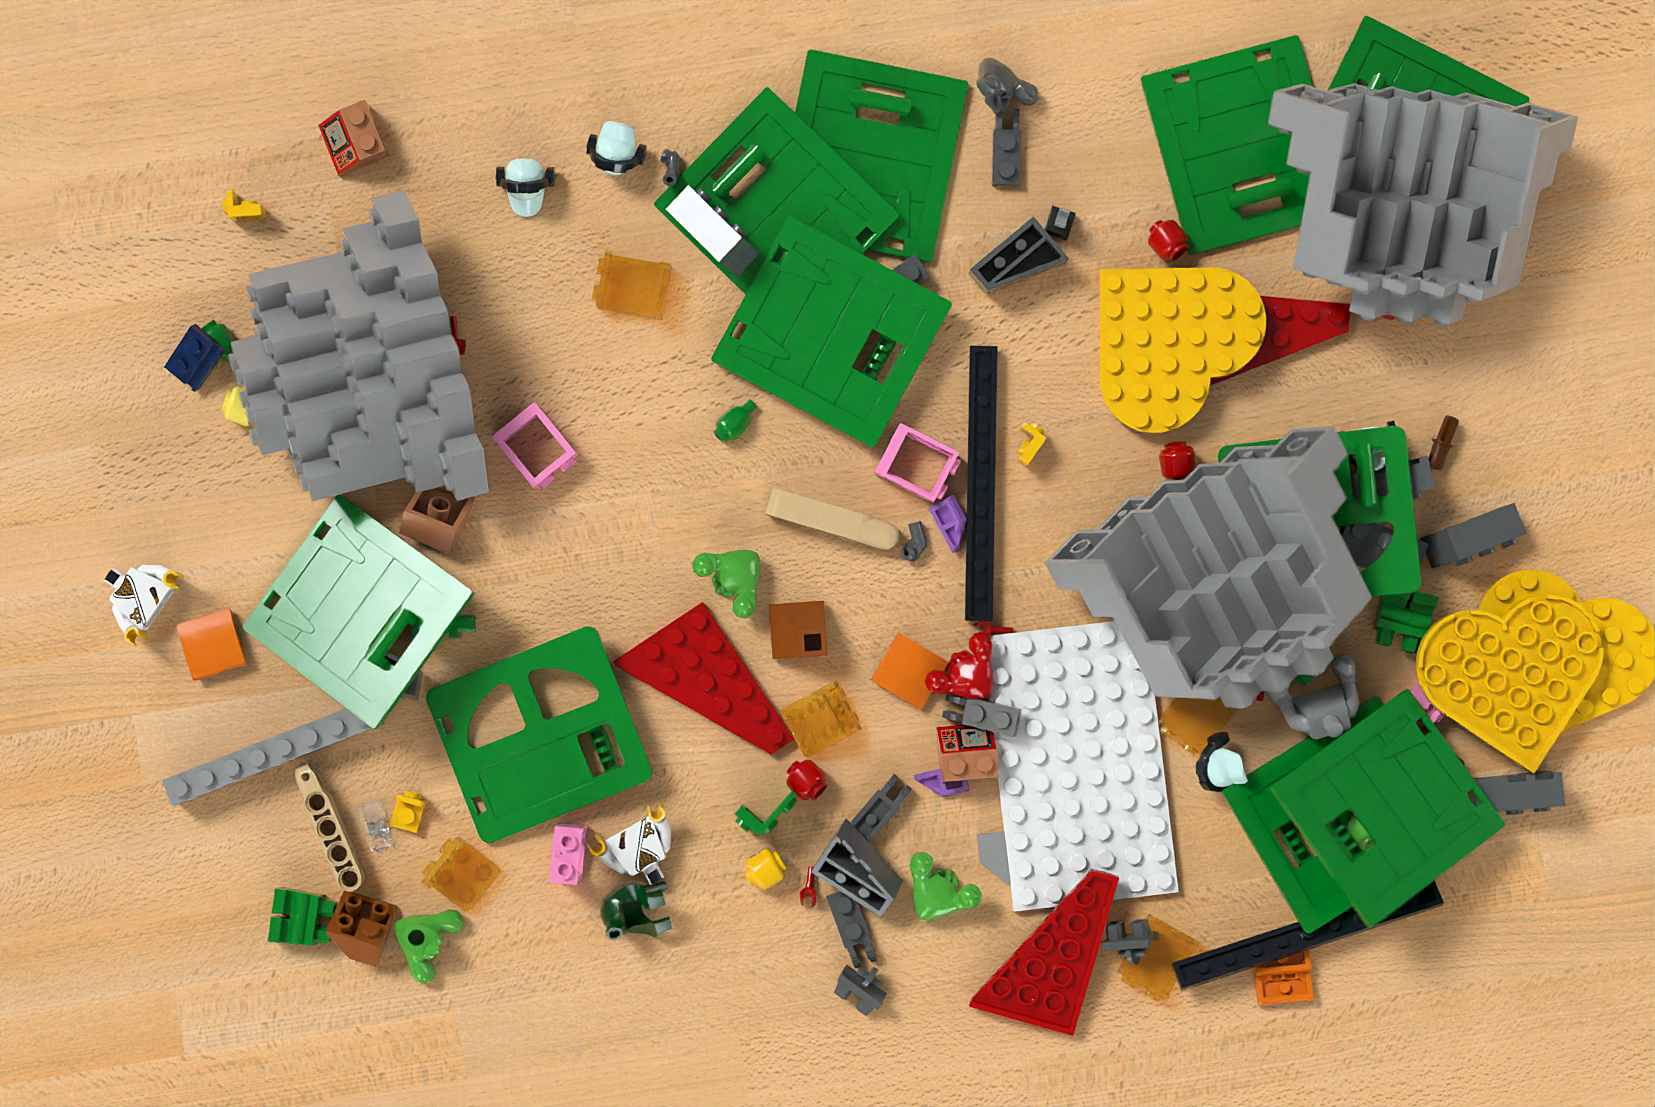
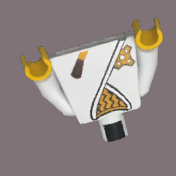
M145 564L141 565L138 569L131 567L126 575L115 568L109 571L104 581L116 589L109 600L113 603L112 611L119 627L125 634V641L137 647L138 645L135 643L138 636L143 639L146 638V634L140 630L149 629L173 592L179 590L175 582L178 577L184 579L185 576L183 574L172 571L162 565Z
M658 802L660 808L658 811H651L650 806H647L648 817L606 839L604 842L600 835H595L598 841L597 845L590 846L586 842L590 853L597 855L607 867L622 875L630 874L634 876L643 871L650 885L664 878L657 862L667 857L666 853L671 848L672 830L665 816L662 802Z

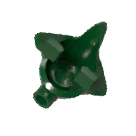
M666 882L652 885L635 883L620 886L611 891L603 899L600 908L601 919L606 927V937L614 941L620 939L623 934L626 935L627 932L657 937L663 932L672 929L669 916L651 921L642 910V905L646 909H654L666 905L662 892L668 889V884Z

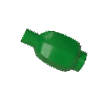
M212 320L201 329L214 338L220 347L226 348L220 359H227L229 362L228 354H232L230 342H234L235 339L224 324H217L215 320Z
M749 399L743 406H735L727 410L716 421V429L713 431L714 435L722 443L737 439L749 426L751 421L750 414L757 408V405Z

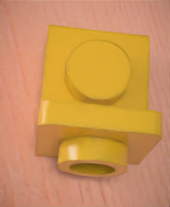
M227 190V198H223L224 214H228V217L233 222L266 220V210L261 204H257L255 200L241 201V205H238L237 194L233 190Z
M1024 422L1020 430L1033 438L1031 442L1026 439L1017 451L1021 455L1018 462L1025 467L1028 466L1047 439L1043 436L1045 431L1033 422L1030 425Z
M405 790L404 794H397V802L390 826L418 833L427 803L426 800L420 799L422 794Z

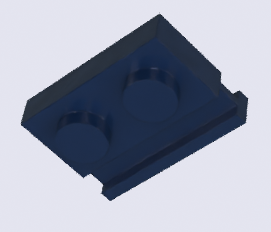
M197 324L189 327L164 368L184 384L190 385L192 387L191 390L196 392L201 388L226 348L220 347L214 338Z

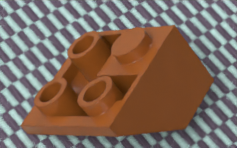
M824 601L769 604L773 659L828 656Z
M343 891L326 934L349 959L377 967L386 945L397 905L354 892Z

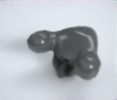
M985 58L980 63L976 84L981 94L985 96V103L994 113L1004 110L1008 106L1011 97L1027 106L1033 105L1039 100L1037 87L1029 82L1020 80L1002 62L993 58Z

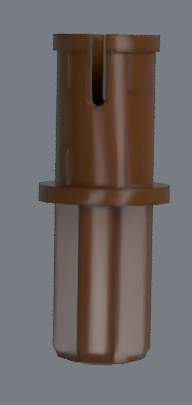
M1446 415L1437 438H1432L1433 445L1428 456L1431 468L1442 471L1449 449L1453 448L1451 441L1459 423V420L1455 417Z

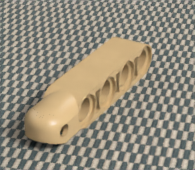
M772 488L769 503H767L764 513L777 519L881 550L891 549L899 541L898 529L889 522L777 488Z
M305 762L295 769V779L303 796L305 809L337 884L344 891H355L365 883V871L330 792L326 790L320 773L312 765ZM307 773L310 776L309 780L306 778ZM316 794H320L325 799V806L321 810L316 809L312 803L313 797ZM326 820H331L336 825V831L333 835H328L323 829ZM338 845L345 847L347 851V856L344 860H338L334 855V849ZM348 871H353L357 874L358 881L355 886H351L345 881V874Z

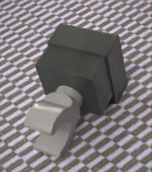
M1052 205L1044 230L1051 236L1067 240L1076 213Z

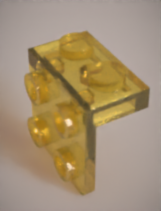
M837 680L786 706L781 711L784 720L805 757H810L862 729L856 713L852 711L846 699V694L839 686Z
M460 836L456 837L453 841L449 838L439 850L442 855L435 863L432 860L423 870L422 874L425 877L421 883L429 889L434 887L463 911L469 912L495 881L501 870L495 863Z

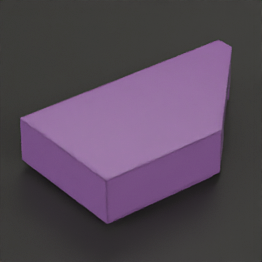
M952 495L930 507L929 510L952 553L961 548L966 517L955 496Z
M940 769L913 775L915 780L942 797L969 791L967 780L941 782Z

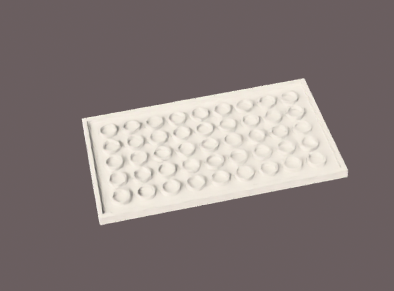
M1111 621L991 635L990 638L993 643L991 665L994 685L993 692L988 701L1022 709L1015 737L993 732L997 748L999 777L997 779L1009 863L1013 911L1056 907L1092 868L1119 876L1113 900L1179 892L1155 694L1116 622Z

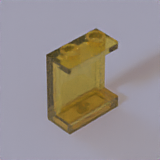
M605 252L604 258H599L597 274H601L600 284L594 285L592 301H596L597 309L662 320L672 269L671 263L662 261L656 263Z
M1175 697L1158 719V723L1162 725L1159 730L1172 740L1176 736L1184 743L1181 747L1193 756L1197 753L1201 755L1208 745L1207 739L1213 734L1220 732L1233 713L1238 711L1239 708L1225 707L1220 697L1213 700Z
M1149 913L1146 919H1148L1151 932L1158 931L1159 940L1152 941L1151 947L1146 948L1147 956L1140 957L1138 965H1129L1127 959L1124 958L1117 972L1123 975L1120 980L1135 988L1139 984L1147 990L1144 994L1159 1002L1162 997L1168 1001L1170 998L1169 994L1177 981L1172 963L1190 957L1193 951L1196 952L1200 942Z

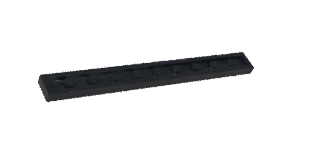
M998 346L969 347L965 621H993Z
M1434 880L1373 927H1367L1354 907H1351L1312 933L1306 934L1299 922L1173 962L1172 968L1180 990L1184 991L1441 907L1444 902Z

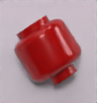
M1159 220L1149 229L1151 234L1148 237V244L1161 259H1171L1174 261L1187 251L1189 236L1176 221L1166 220L1163 222Z
M1184 441L1168 443L1164 445L1165 449L1159 453L1162 476L1172 480H1184L1197 467L1194 449L1186 445Z
M804 760L801 763L795 761L787 770L789 776L786 784L790 790L797 793L801 800H816L828 786L826 783V773L812 760Z

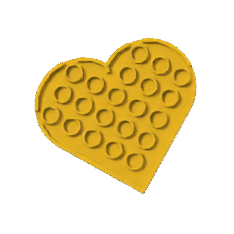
M1214 267L1100 269L1101 392L1112 414L1123 424L1136 431L1160 434L1177 430L1186 425L1204 406L1209 394L1211 378L1225 377L1244 368L1258 353L1266 333V313L1263 302L1250 282L1235 272Z
M1532 569L1512 572L1501 577L1483 594L1478 610L1492 613L1500 618L1513 605L1528 597L1558 595L1579 603L1595 619L1600 629L1601 644L1604 648L1601 669L1562 732L1635 700L1650 686L1655 677V630L1648 618L1629 603L1613 598H1594L1582 602L1576 591L1562 578L1546 571Z
M1536 595L1523 599L1513 605L1502 618L1479 610L1454 612L1434 623L1421 640L1416 655L1417 680L1421 691L1433 707L1534 774L1599 674L1604 654L1599 634L1600 629L1595 619L1583 606L1569 598L1558 595Z

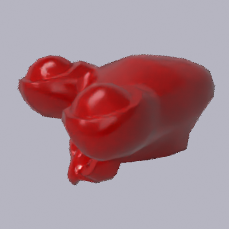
M983 632L974 633L969 639V649L972 653L967 650L953 653L947 665L948 676L939 670L929 672L925 678L927 689L934 694H954L967 699L985 700L990 698L994 685L991 665L993 643L990 636Z

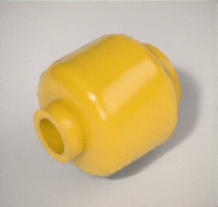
M766 848L747 859L746 865L748 870L744 874L751 886L757 884L760 889L766 890L784 879V871L787 868L776 850L772 852Z

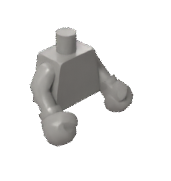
M1338 655L1333 660V670L1335 675L1339 676L1341 684L1339 683L1294 698L1290 696L1289 687L1282 692L1266 691L1277 708L1281 709L1288 725L1292 729L1307 733L1313 739H1320L1326 736L1338 737L1343 731L1351 728L1350 719L1355 717L1360 705L1355 685L1357 684L1355 678L1356 664L1351 657Z

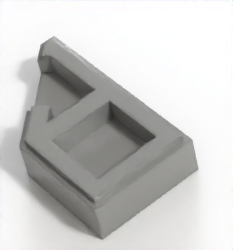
M1005 832L977 835L980 863L1004 882L1011 883Z

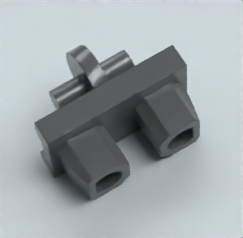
M1148 919L1132 921L1130 923L1132 933L1127 934L1124 921H1112L1107 924V939L1102 942L1103 951L1119 950V957L1126 958L1129 965H1138L1140 957L1147 956L1146 948L1151 947L1152 941L1159 940L1158 931L1151 932Z
M846 965L837 980L838 984L834 991L837 996L845 1000L852 992L859 996L860 999L855 1007L864 1015H868L874 1008L878 1010L887 995L886 992L880 989L882 982L874 977L878 972V969L875 967L867 972L862 967L855 971Z

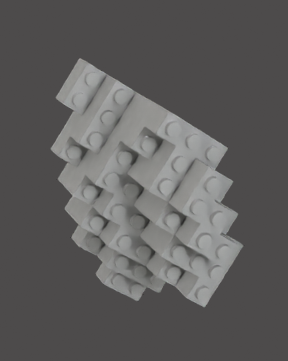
M1352 83L1328 91L1305 84L1274 91L1268 124L1279 127V132L1292 134L1287 165L1297 167L1296 170L1300 173L1311 174L1293 269L1302 271L1306 277L1326 279L1330 285L1351 287L1353 294L1349 311L1359 314V317L1364 320H1375L1382 315L1388 314L1396 316L1397 320L1403 323H1413L1417 319L1428 317L1434 319V322L1438 325L1449 326L1461 320L1466 299L1471 302H1482L1487 298L1494 297L1519 285L1539 191L1552 185L1558 156L1561 152L1571 149L1578 116L1532 103L1512 106L1470 93L1451 96L1430 89L1414 93L1393 86L1376 90Z
M404 190L372 197L373 209L369 210L371 222L343 228L344 239L340 240L342 252L249 274L250 285L246 286L250 303L254 302L255 308L250 309L254 325H257V331H254V337L230 342L232 354H228L229 363L232 371L234 370L238 386L243 388V391L238 393L242 408H245L248 423L253 424L254 429L249 430L253 446L258 445L262 455L287 449L289 459H292L296 476L300 475L299 481L302 491H308L312 501L405 477L407 483H413L417 493L445 485L447 491L452 490L457 501L489 492L484 450L475 433L470 388L462 374L459 349L451 335L448 310L440 296L437 271L422 244L419 219Z
M1334 427L1291 429L1277 445L1235 447L1220 463L1199 464L1184 480H1165L1148 497H1128L1097 530H1077L1045 562L1059 590H1079L1093 617H1113L1155 696L1210 700L1220 697L1224 706L1228 708H1247L1261 691L1282 692L1289 687L1290 682L1297 675L1317 676L1323 673L1326 666L1334 658L1328 647L1333 644V640L1348 627L1351 620L1364 609V606L1372 598L1331 517L1346 500L1333 471L1340 466V462L1348 455Z

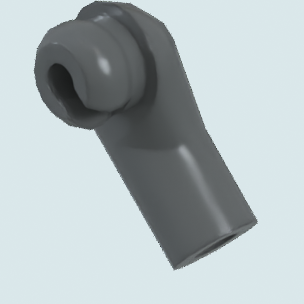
M664 149L660 161L663 164H668V167L664 174L663 182L667 186H673L680 174L679 155L675 150L672 152L669 149Z
M921 521L908 524L911 540L901 551L904 560H917L927 547Z

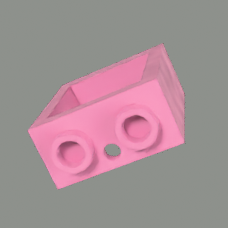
M535 402L492 435V438L534 489H537L539 486L541 489L546 488L555 480L553 477L555 473L560 469L565 472L576 463L574 459L578 456L576 451ZM539 417L565 449L566 453L534 478L508 446L507 442Z
M900 423L875 474L934 503L936 498L942 500L948 488V485L944 484L948 474L954 476L961 461L956 459L959 452ZM906 436L948 457L931 493L888 472Z
M559 823L555 826L549 882L578 885L582 881L588 831L587 825Z

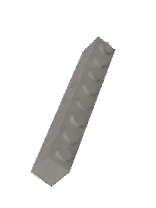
M345 708L166 778L162 782L171 805H180L373 728Z

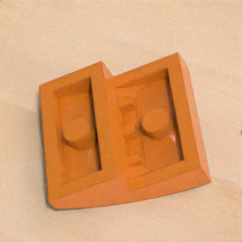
M230 608L177 624L184 655L194 681L247 664L242 641L238 636L233 612Z
M897 633L870 680L922 710L932 693L925 685L926 675L932 670L944 672L949 662L904 635Z
M1309 950L1254 967L1258 1006L1310 1002L1314 1000Z

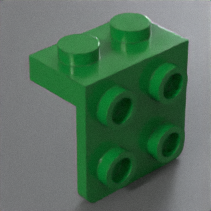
M791 790L764 822L742 804L734 813L738 817L735 822L746 832L752 829L758 836L763 832L768 835L778 824L775 818L781 811L787 814L797 803L794 799L797 793Z

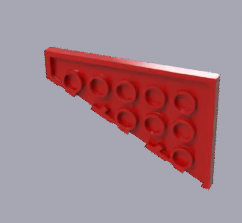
M1260 296L1266 313V333L1258 353L1241 370L1225 377L1211 378L1210 386L1347 333L1350 326V304Z
M703 602L613 661L616 667L770 755L794 740Z
M1092 868L970 999L969 1007L1073 1036L1119 876Z

